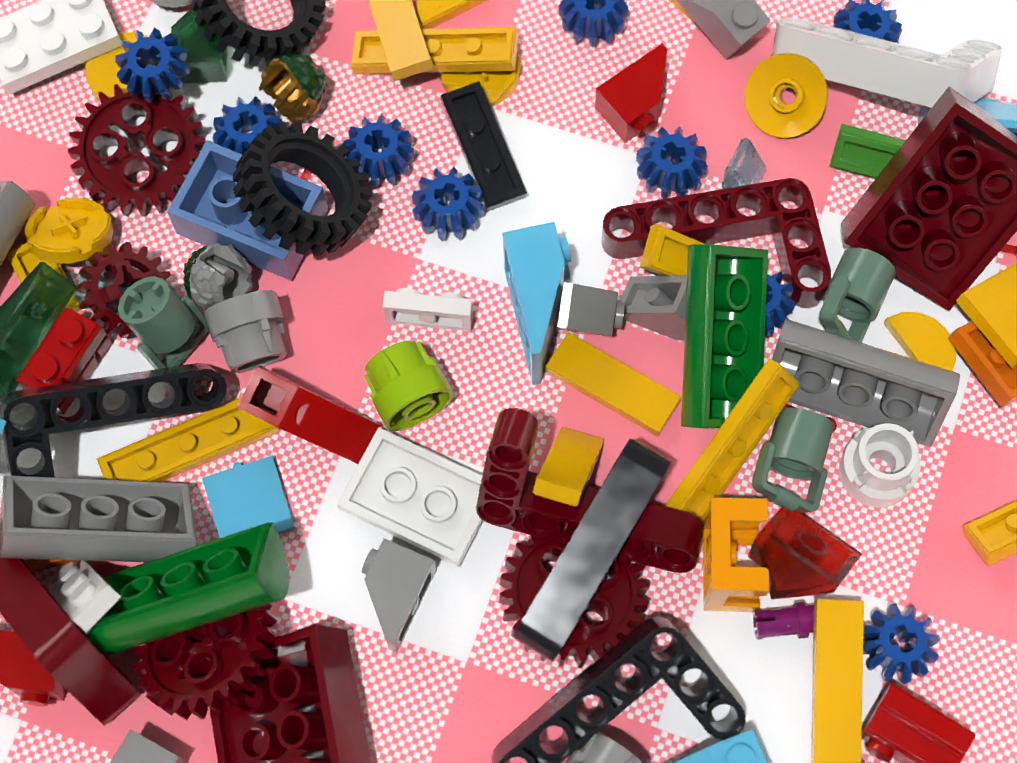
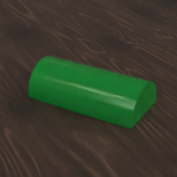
M713 244L688 245L681 426L720 428L764 366L768 250Z
M267 522L107 575L105 581L121 598L87 633L85 631L84 633L100 652L111 655L283 600L289 590V567L281 538L274 524Z

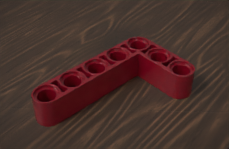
M795 178L619 206L608 211L603 219L601 246L608 256L615 259L643 256L651 225L657 222H666L673 227L671 230L704 244H717L772 234L784 284H792L793 293L789 299L793 300L795 306L800 308H813L820 304L831 280V269L811 192L803 181ZM791 201L798 208L788 209L781 205L780 202ZM749 208L752 209L756 213V215L745 216L738 211V209ZM708 215L715 221L703 223L696 216ZM615 229H625L631 235L619 238L611 232ZM789 240H803L808 247H795ZM803 277L811 278L817 282L818 286L814 288L806 287L799 279Z
M520 408L504 409L497 416L487 450L476 504V513L480 519L491 525L567 544L599 489L586 486L579 505L576 507L535 495L533 489L539 473L529 471L539 428L538 420L530 412ZM648 502L616 557L670 572H689L697 565L704 524L700 518L689 512Z
M0 558V614L42 666L105 726L140 695V692L121 670L89 641L85 633L70 618L22 558Z

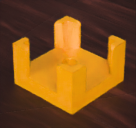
M711 497L703 521V611L753 612V610H760L759 596H767L769 592V571L764 567H736V545L754 546L757 544L759 522H766L768 519V499Z

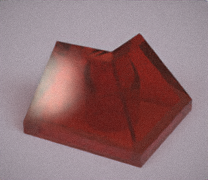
M781 508L759 532L747 557L761 567L768 569L769 594L772 600L834 593L859 560L862 553L807 514L798 511L791 512Z

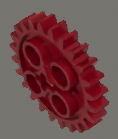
M115 84L114 97L109 98L100 91L98 95L102 104L98 107L88 102L85 104L90 116L88 118L82 116L75 117V121L82 131L69 132L71 140L77 146L67 150L70 157L77 160L70 167L75 175H82L78 179V183L83 190L90 189L89 195L93 201L97 202L104 197L103 204L108 211H111L119 203L120 210L125 216L129 214L132 206H136L140 215L145 216L147 205L153 204L155 209L161 213L163 212L162 200L168 199L171 203L176 197L175 193L182 186L200 153L198 151L202 150L206 142L205 137L200 136L205 132L201 121H195L198 115L194 107L185 109L187 103L184 96L179 95L172 100V93L169 88L170 97L168 101L163 99L160 93H156L153 101L150 103L145 101L142 93L134 97L129 92L123 93L120 86ZM133 116H146L144 122L140 125H128L129 120ZM115 125L120 128L137 147H146L150 157L167 167L166 171L161 172L138 149L131 150L126 139L110 130V127ZM175 140L178 142L171 151H159L160 145L165 141ZM105 146H117V150L111 156H99ZM146 170L149 172L148 177L143 182H130L132 175L137 171Z
M529 535L528 542L530 547L517 542L514 551L517 558H506L504 568L510 573H503L500 576L499 585L506 590L499 593L498 601L499 604L509 605L503 611V621H517L512 627L511 636L514 635L550 574L543 565L547 562H557L567 544ZM615 557L607 571L610 580L600 583L582 613H597L602 617L604 623L592 626L587 624L581 616L558 654L559 667L564 666L568 656H574L578 668L583 667L586 655L590 654L596 662L604 655L603 649L609 651L619 643L618 640L621 641L632 632L630 628L635 629L643 622L644 618L638 613L646 612L649 602L639 597L646 594L649 587L648 582L637 580L642 576L643 565L630 566L631 561ZM524 646V650L526 652L531 650L527 646ZM542 655L540 656V660L543 662L547 659Z
M272 604L158 639L135 648L133 653L141 658L142 661L138 662L133 667V670L142 676L137 684L147 692L145 697L172 716L176 713L184 720H188L192 713L203 720L207 715L208 708L221 715L223 714L224 701L227 699L236 706L240 704L238 691L244 688L249 692H253L255 689L250 681L253 675L265 676L267 673L259 665L261 660L274 658L275 655L266 647V644L278 640V635L270 629L271 626L278 622L277 618L269 612Z

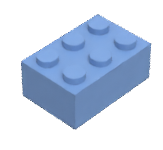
M206 141L167 211L176 234L205 246L217 242L223 245L232 244L234 249L247 259V263L291 281L304 255L296 253L295 242L287 250L278 246L281 236L276 233L271 240L264 237L262 234L267 229V226L263 222L255 228L248 220L254 214V211L242 213L239 203L244 197H235L233 190L237 182L233 181V173L237 169L235 166L242 154ZM270 166V176L273 183L290 203L312 215L325 216L328 206L322 186Z

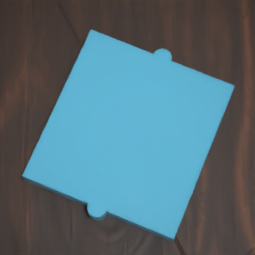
M273 455L244 465L236 462L231 469L202 478L219 538L267 522L274 524L278 534L295 529Z

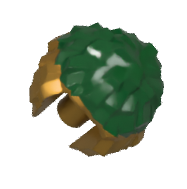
M284 55L269 62L261 74L262 82L259 90H264L267 95L276 99L273 106L283 116L288 117L287 119L290 122L306 120L311 115H315L319 110L327 86L325 82L326 74L317 68L310 55Z

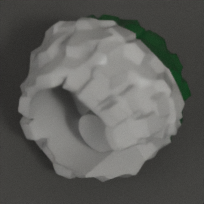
M217 242L194 251L188 262L184 263L183 273L185 275L183 281L185 290L189 298L193 299L197 306L206 311L209 307L219 302L251 291L253 286L251 271L253 268L247 263V259L234 249L232 244L223 245Z

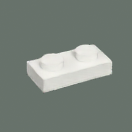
M400 288L396 292H384L382 307L385 323L469 332L472 330V299H465L464 296L452 292L441 293L439 296L424 295L418 290L411 288Z

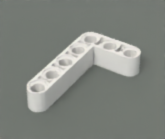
M780 18L776 23L771 56L780 53L798 54L814 62L822 71L826 80L932 108L948 87H951L973 103L992 91L1003 47L987 40L969 39L944 54H938L804 19Z

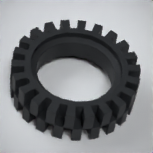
M192 0L191 8L192 11H198L195 17L198 27L208 24L203 33L204 37L208 41L216 36L220 38L216 46L217 50L224 53L227 47L231 46L235 49L231 59L240 62L246 53L249 54V65L258 67L264 57L267 67L273 59L284 55L293 56L294 54L301 55L323 21L324 15L322 13L326 8V0H290L293 10L292 22L276 30H263L246 24L230 10L226 0Z
M285 122L277 123L274 128L269 125L256 135L235 166L237 169L233 173V181L237 182L233 190L235 197H244L239 203L242 213L253 210L254 214L248 220L255 228L263 222L267 229L262 235L271 240L275 233L281 236L278 246L286 250L295 242L296 253L305 255L310 248L313 256H321L325 250L329 254L335 252L349 241L368 217L367 213L371 210L372 203L368 200L372 197L371 188L364 187L369 181L367 174L355 173L361 166L357 158L347 161L344 157L350 150L343 144L337 150L333 148L331 144L335 138L328 133L320 140L317 138L318 128L309 126L303 134L301 123L293 122L289 128ZM282 161L290 162L306 168L316 175L333 196L335 201L334 214L329 216L312 215L290 203L273 183L270 176V165Z

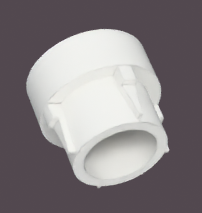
M890 423L878 424L870 428L864 427L863 430L857 431L848 443L839 465L841 482L852 498L866 506L884 508L901 502L910 493L919 478L921 470L919 449L913 437L914 431L908 432L903 427ZM881 459L889 465L891 473L887 474L876 470L869 463V460Z

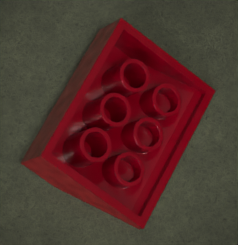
M948 87L842 220L840 225L844 243L852 248L868 249L882 255L895 267L896 277L950 311L957 303L958 297L968 290L1017 232V136L985 110L951 87Z
M314 624L279 636L278 640L266 644V647L275 654L274 658L261 660L259 664L267 672L266 675H253L250 679L255 690L249 692L241 688L238 691L240 704L236 706L229 699L225 700L223 714L218 715L209 708L218 763H371L347 629Z

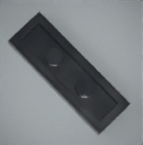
M480 81L440 95V101L475 185L480 186L482 189V201L486 211L489 212L526 198L527 192Z

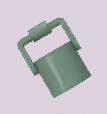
M849 248L844 250L824 294V303L820 310V319L827 332L858 342L863 341L870 323L875 321L896 274L895 267L888 259L868 249ZM837 315L853 321L849 331H847Z
M155 276L143 278L126 289L120 298L118 305L119 316L142 342L137 346V349L154 369L179 366L209 331L205 316L197 306L185 295L179 298L163 278ZM154 353H168V355L161 362Z
M793 407L783 408L775 419L770 441H765L761 447L752 478L753 489L768 497L770 502L788 511H798L800 513L816 511L819 508L828 475V470L823 466L834 428L831 420L810 410ZM769 470L785 477L811 481L806 501L783 487L768 483Z

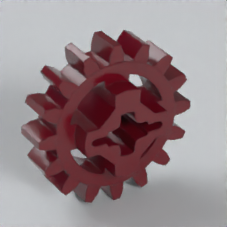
M130 242L122 244L119 251H117L112 243L108 244L103 248V255L96 251L88 258L92 266L85 265L78 273L87 280L76 286V291L86 294L87 298L78 306L80 309L91 308L93 314L89 319L94 322L98 320L103 321V329L106 335L115 327L118 328L120 338H126L132 331L119 315L110 310L118 312L119 301L124 294L120 292L119 286L122 288L130 287L133 283L146 277L155 276L166 280L171 276L170 271H158L157 266L162 260L159 256L151 261L146 258L148 248L145 246L134 253L132 252ZM105 269L106 272L103 275L106 282L103 289L99 290V278Z

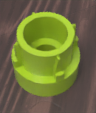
M408 340L393 344L374 355L365 366L367 374L364 377L372 392L369 396L386 429L389 431L408 429L428 420L444 409L454 396L434 357L429 358L420 341L416 343L415 341Z

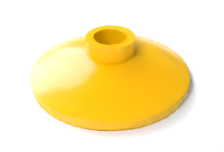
M794 53L776 54L760 62L751 72L745 86V107L752 122L766 134L779 138L800 136L811 130L822 118L828 102L827 82L822 71L810 59ZM787 88H792L796 92V99L791 104H787L783 100V92Z

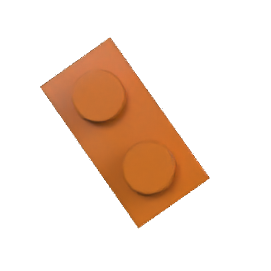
M973 321L957 328L948 339L1001 408L1016 401L1017 366L1014 368L1010 367Z

